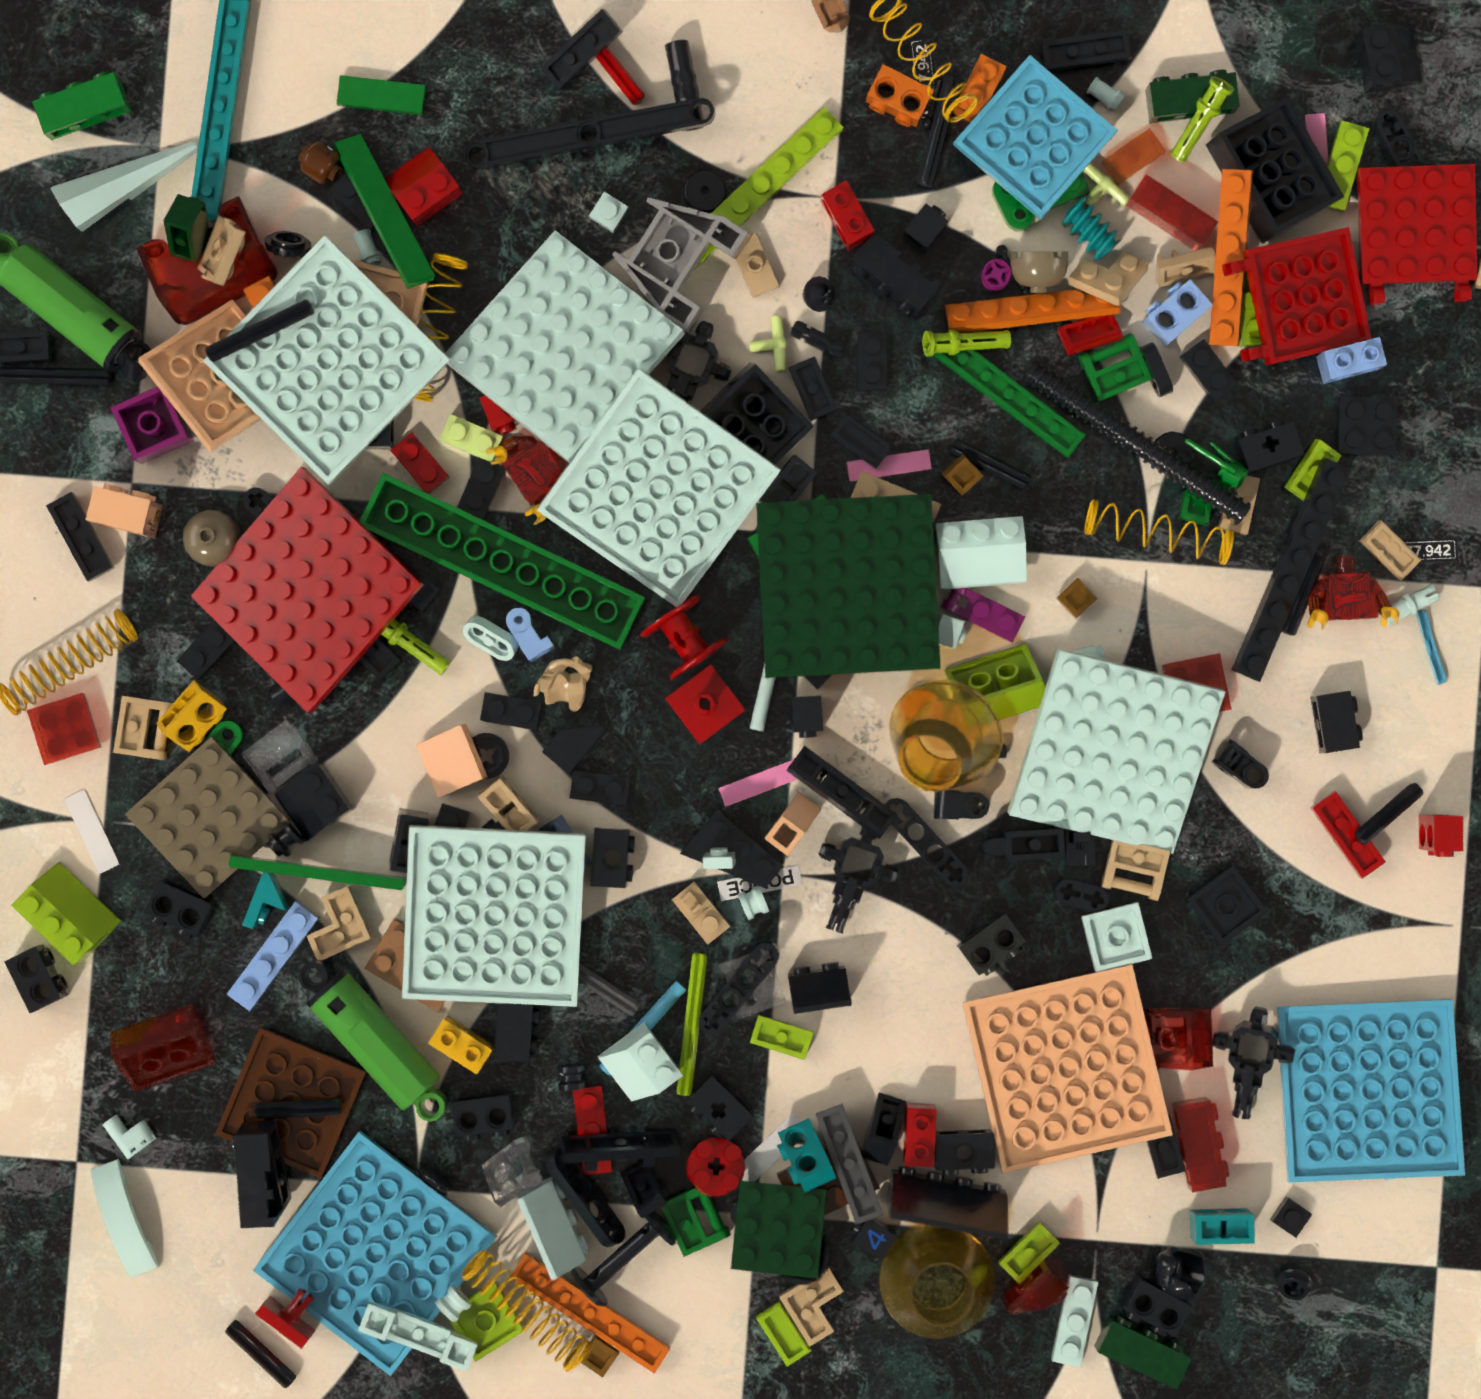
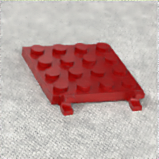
M1475 164L1359 168L1357 170L1360 284L1368 285L1369 287L1368 305L1385 303L1383 284L1454 282V302L1472 300L1469 281L1477 280Z
M1349 227L1242 251L1244 260L1222 265L1224 276L1247 272L1262 346L1240 350L1242 362L1264 357L1265 364L1271 365L1371 339Z

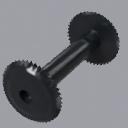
M657 1211L647 1215L645 1218L648 1222L589 1275L579 1266L571 1270V1275L578 1287L597 1306L604 1307L608 1304L600 1288L659 1235L672 1246L676 1243L675 1234Z

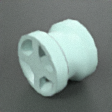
M760 886L753 887V890L748 893H738L748 920L753 919L757 913L765 914L770 912Z
M454 1285L447 1289V1294L444 1297H439L435 1301L441 1312L452 1322H456L459 1319V1314L472 1306L468 1298Z

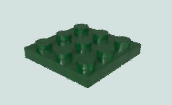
M740 1181L731 1269L818 1279L827 1190L812 1189L804 1192L802 1187Z

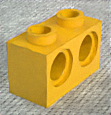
M193 680L156 724L165 736L190 752L194 746H198L203 741L207 731L222 719L227 708L217 696ZM208 703L205 709L198 710L200 705ZM189 725L187 730L179 732L181 727Z
M448 1015L442 1020L428 1044L475 1074L479 1073L495 1048L494 1044Z

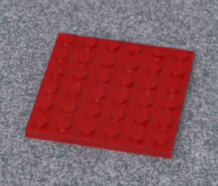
M300 467L235 543L228 558L218 563L191 597L307 713H313L423 587L424 583L306 468Z

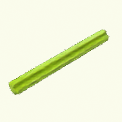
M693 953L679 1066L683 1076L678 1079L677 1094L681 1096H691L700 1028L699 1018L702 1010L708 958L704 953Z

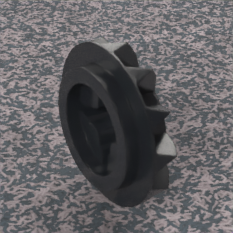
M278 231L265 237L266 250L273 252L275 256L281 255L284 258L292 257L295 259L297 256L304 257L311 250V242L303 235L295 232Z
M481 733L472 737L480 758L482 754L478 746L486 751L496 747L491 756L495 765L488 761L482 763L487 774V778L484 779H491L500 775L509 764V749L505 741L492 733Z

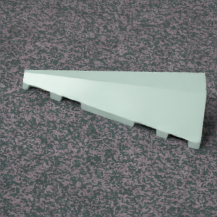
M194 141L55 185L51 187V190L59 205L76 228L83 232L126 199H134L198 152V146Z

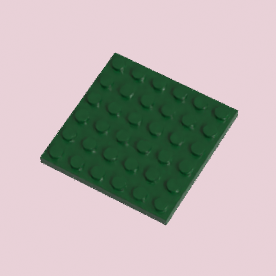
M931 494L756 503L765 678L941 669Z

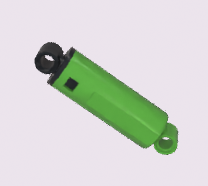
M0 233V285L108 372L111 373L120 368L121 374L128 380L141 381L145 379L148 374L139 362L136 361H139V357L152 349L144 342H140L142 333L32 244L27 243L18 247V243L13 236Z
M313 960L303 966L299 973V982L303 988L315 994L306 1003L307 1006L401 1110H405L411 1104H414L417 1114L423 1120L430 1122L439 1119L447 1109L448 1100L444 1092L432 1086L440 1078L439 1073L345 969L334 977L332 969L325 961ZM311 968L321 971L322 981L320 983H315L309 978ZM427 1098L437 1100L439 1110L429 1111L425 1107V1100Z

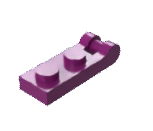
M968 588L950 589L951 593L948 599H944L942 602V609L1013 643L1025 616ZM961 596L969 599L965 609L958 606Z

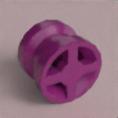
M1000 259L989 261L981 272V283L989 291L1002 290L1011 278L1009 265Z

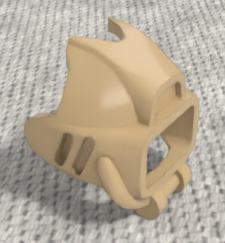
M577 656L572 659L562 658L551 661L535 684L534 696H538L541 691L545 696V704L550 705L558 701H566L569 703L570 710L578 711L584 701L586 683L590 678L592 666L582 662V659ZM569 666L576 669L578 673L570 674L565 669Z

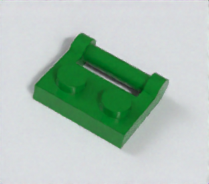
M1132 333L1124 335L1122 340L1089 354L1084 352L1078 355L1080 365L1085 371L1096 400L1099 402L1152 380ZM1126 350L1131 355V357L1099 371H1096L1093 365Z
M695 1186L666 1199L667 1204L661 1207L670 1228L676 1236V1241L683 1257L731 1235L728 1226H724L712 1197L701 1194ZM698 1196L714 1230L713 1233L706 1235L691 1201Z

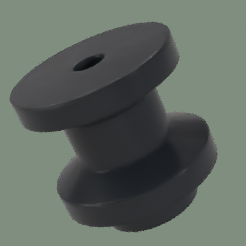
M284 821L282 823L284 830L279 835L271 833L268 836L271 841L268 846L279 857L282 854L289 857L291 855L290 847L293 844L298 843L302 845L305 842L299 831L291 823Z

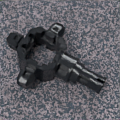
M704 320L698 324L695 330L696 336L685 333L666 355L669 357L667 366L671 374L667 388L687 402L692 401L697 387L708 384L711 375L715 376L714 379L724 382L729 380L732 373L731 367L723 362H720V364L716 363L718 352L715 344L707 341L712 337L714 331L713 324ZM685 344L689 346L691 344L710 354L701 377L691 375L676 367Z
M863 827L859 833L861 835L860 840L850 837L842 841L840 849H836V845L822 843L818 853L821 858L831 862V859L835 860L833 870L837 876V881L832 892L834 895L832 903L835 904L825 928L833 931L835 924L838 923L835 931L841 934L844 932L850 910H854L856 903L860 902L864 888L866 889L874 885L877 876L881 877L880 880L895 882L898 870L894 866L887 863L885 866L882 865L884 855L880 847L871 844L873 840H876V837ZM850 845L876 854L867 880L841 871Z
M1255 1006L1249 1021L1244 1020L1237 1024L1232 1036L1229 1035V1032L1223 1031L1214 1032L1212 1046L1223 1051L1226 1048L1230 1049L1228 1061L1235 1069L1233 1083H1235L1234 1090L1236 1091L1232 1116L1239 1118L1241 1110L1243 1111L1242 1119L1251 1118L1254 1095L1257 1094L1258 1088L1262 1087L1263 1076L1272 1069L1275 1059H1278L1279 1063L1287 1064L1294 1061L1295 1049L1285 1044H1282V1046L1277 1045L1279 1034L1273 1026L1266 1025L1268 1012L1263 1007ZM1250 1033V1035L1259 1037L1265 1036V1039L1269 1040L1266 1060L1258 1062L1255 1059L1242 1058L1243 1055H1238L1241 1034Z

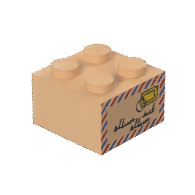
M104 483L103 488L93 487L86 521L156 538L164 505L155 502V496L132 490V494L129 495V490Z

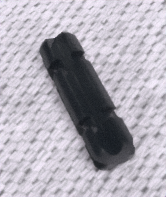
M796 321L791 329L790 335L798 340L801 338L805 339L804 343L823 352L827 350L829 351L828 354L835 358H840L845 349V343L837 339L833 341L831 336L813 327L809 329L807 324L801 321Z

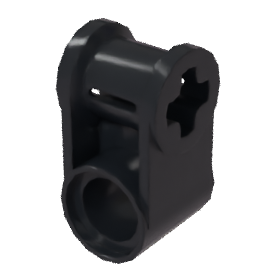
M1229 739L1226 742L1228 746L1217 759L1214 758L1211 762L1219 770L1234 778L1248 789L1263 787L1269 779L1267 768L1253 758L1243 747ZM1251 768H1255L1260 772V780L1256 784L1250 783L1247 779V772Z
M934 790L933 819H978L984 817L989 811V801L983 794L960 792L957 790ZM974 797H978L979 802L984 803L983 809H979L978 814H973V809L968 808V803L973 802Z

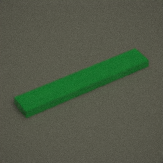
M359 134L334 142V149L339 153L340 161L406 288L409 289L433 281L435 275L362 135Z
M962 350L956 355H949L948 353L933 354L941 363L1066 458H1069L1086 434L976 350Z
M235 854L230 855L228 864L230 868L402 890L405 882V877Z

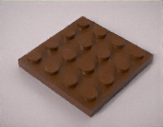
M261 1026L258 1029L215 1135L232 1142L234 1134L243 1122L276 1120L285 1164L322 1179L367 1071ZM336 1098L341 1099L342 1112L339 1115L258 1119L255 1115V1106L259 1102Z

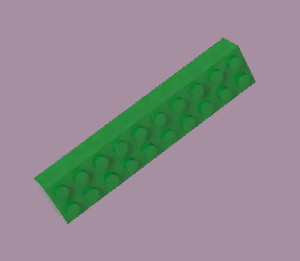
M382 473L360 519V522L369 531L622 651L646 601L645 597L385 473Z

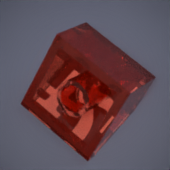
M1210 1008L1143 1009L1157 1068L1198 1070L1213 1067Z

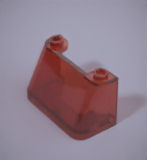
M239 196L226 201L218 209L219 216L233 220L245 232L243 249L241 252H237L233 262V274L230 279H226L224 286L201 277L203 273L197 269L201 258L196 264L171 256L168 243L164 240L152 239L136 248L156 297L177 324L187 325L193 323L230 300L236 301L246 296L243 289L268 276L273 281L277 277V268L269 252L266 250V246L245 204Z

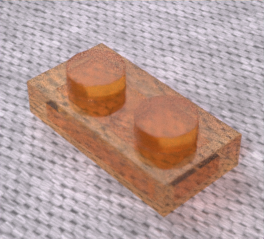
M1149 128L1104 159L1102 165L1116 185L1119 186L1165 154L1166 150Z

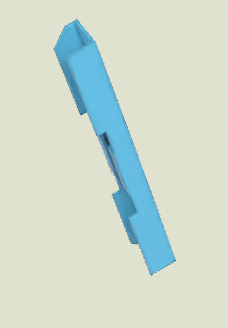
M1425 610L1418 611L1416 614L1437 685L1446 683V676L1437 653L1427 613Z

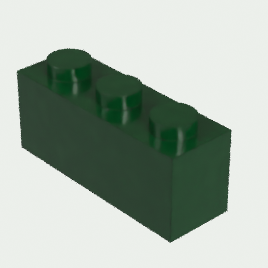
M1221 69L1212 71L1207 76L1198 77V73H1188L1182 75L1181 79L1170 80L1168 76L1154 78L1153 82H1150L1145 89L1149 124L1192 119L1197 110L1196 102L1200 97L1203 98L1210 86L1209 81L1213 76L1227 81L1234 88L1233 93L1227 95L1222 103L1219 115L1235 113L1240 107L1236 72L1227 73V70Z
M1108 1315L1094 1345L1097 1352L1177 1390L1192 1359L1188 1352L1185 1351L1187 1347L1172 1339L1169 1343L1159 1339L1160 1335L1150 1328L1144 1327L1142 1331L1133 1326L1134 1322L1122 1315H1118L1117 1318Z

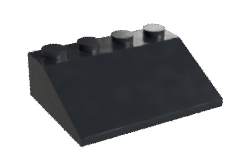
M1288 97L1221 131L1206 144L1221 173L1222 169L1253 170L1249 223L1261 244L1279 236L1344 198L1342 191Z
M750 362L700 410L774 464L814 427L755 363Z
M899 1166V1170L891 1169L885 1202L891 1219L1004 1240L1008 1239V1194L1004 1189H1001L1002 1185L993 1182H984V1186L972 1184V1179L956 1176L955 1180L945 1179V1175L934 1171H928L927 1175L918 1174L915 1168Z

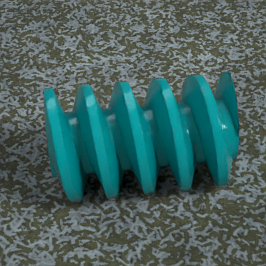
M1083 196L1065 213L1062 226L1065 228L1073 225L1070 235L1074 236L1081 233L1078 243L1083 244L1088 241L1089 243L1085 251L1089 253L1097 250L1093 259L1098 261L1111 252L1123 238L1115 240L1118 233L1117 229L1107 232L1110 222L1107 221L1100 224L1099 221L1103 214L1100 212L1092 216L1091 213L1094 205L1091 204L1084 207L1083 204L1087 197Z

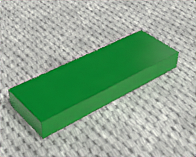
M340 75L336 104L342 107L423 116L426 86Z

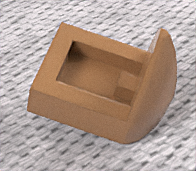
M811 0L825 31L839 33L846 28L850 21V15L843 0Z

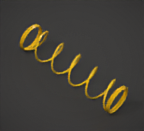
M877 0L871 7L869 17L876 22H885L883 35L887 40L900 41L898 56L902 60H915L912 69L913 76L921 81L930 80L927 88L928 96L933 100H945L942 108V114L948 122L954 123L968 116L975 109L978 101L976 95L971 93L957 98L945 112V105L948 99L962 92L967 83L959 84L944 98H935L930 94V85L933 79L946 73L952 63H946L941 66L930 78H920L915 74V65L918 59L930 54L936 48L937 43H931L926 46L916 58L907 59L901 55L900 46L903 40L916 34L922 27L921 23H917L909 28L902 38L892 39L886 35L885 28L887 22L902 14L906 10L907 4H901L902 0H898L889 12L880 17H873L877 7L885 1ZM905 6L899 13L892 16L899 8ZM919 26L913 33L907 35L913 28ZM934 45V47L931 50L923 54L929 47ZM949 65L944 71L939 73L944 67ZM964 85L960 90L954 93L959 87ZM974 98L972 104L962 114L954 118L949 117L951 111L959 103L966 99Z
M440 253L433 254V260L430 262L431 267L438 274L456 284L427 285V288L436 286L462 287V283L440 272L433 266V263L437 262L457 269H467L468 263L453 256ZM426 291V295L430 299L446 307L449 310H425L421 311L420 315L423 313L456 312L455 309L433 298ZM419 318V321L426 327L445 336H427L429 339H449L447 334L435 329ZM428 384L427 387L431 389H423L414 399L433 402L432 399L434 397L424 392H434L436 389Z
M1093 499L1090 503L1084 527L1085 535L1093 536L1105 512L1110 506H1114L1116 513V540L1118 542L1121 540L1132 517L1136 512L1140 511L1143 522L1144 548L1148 545L1159 522L1166 517L1169 523L1170 553H1173L1186 527L1193 523L1196 532L1197 560L1200 558L1210 536L1216 529H1219L1222 534L1219 563L1220 565H1225L1229 560L1234 541L1233 529L1226 530L1224 534L1220 526L1215 527L1208 534L1199 552L1198 528L1192 520L1182 528L1172 547L1171 521L1168 515H1163L1155 523L1145 543V517L1141 509H1136L1131 514L1119 536L1117 506L1114 503H1110L1102 512L1093 530L1098 511V500Z

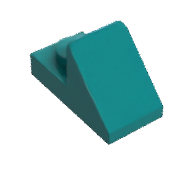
M262 873L244 918L243 926L255 929L258 928L259 924L264 925L270 910L266 908L267 904L285 911L290 909L274 873Z

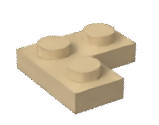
M1124 251L1109 269L1083 259L1069 276V285L1119 307L1148 271L1149 262Z
M349 885L321 897L333 924L307 935L317 960L322 961L372 938Z
M830 1267L820 1281L809 1285H794L779 1294L780 1300L809 1347L834 1332L833 1327L820 1308L821 1305L844 1292Z

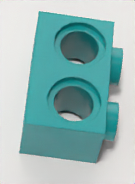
M809 1118L778 1132L782 1143L778 1144L777 1147L783 1160L789 1159L793 1166L788 1168L794 1185L800 1183L804 1192H807L836 1178ZM804 1142L802 1146L794 1148L796 1143ZM808 1166H815L811 1171H804Z
M1248 1208L1190 1209V1238L1196 1245L1255 1244L1254 1214Z

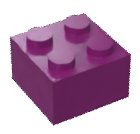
M158 386L111 407V411L134 461L144 464L194 441L186 421Z

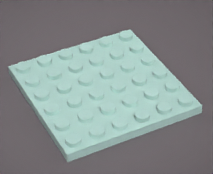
M554 231L448 349L445 355L451 360L447 364L570 463L636 369L639 367L647 374H650L685 334L675 323L561 234Z
M324 235L226 337L303 300L310 301L314 308V314L218 361L212 362L206 357L203 362L330 485L451 360Z
M638 367L573 460L567 465L539 504L537 511L675 607H678L692 592L781 469Z
M1058 648L1007 811L1008 814L1084 833L1090 831L1091 835L1136 846L1143 844L1169 850L1170 854H1173L1225 691L1220 688Z
M410 825L402 999L577 1007L586 834Z

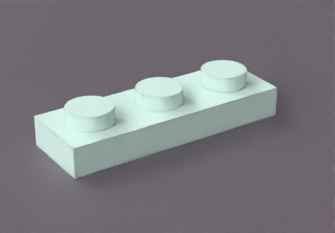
M1068 1275L1051 1356L1052 1362L1081 1368L1098 1287L1097 1280Z

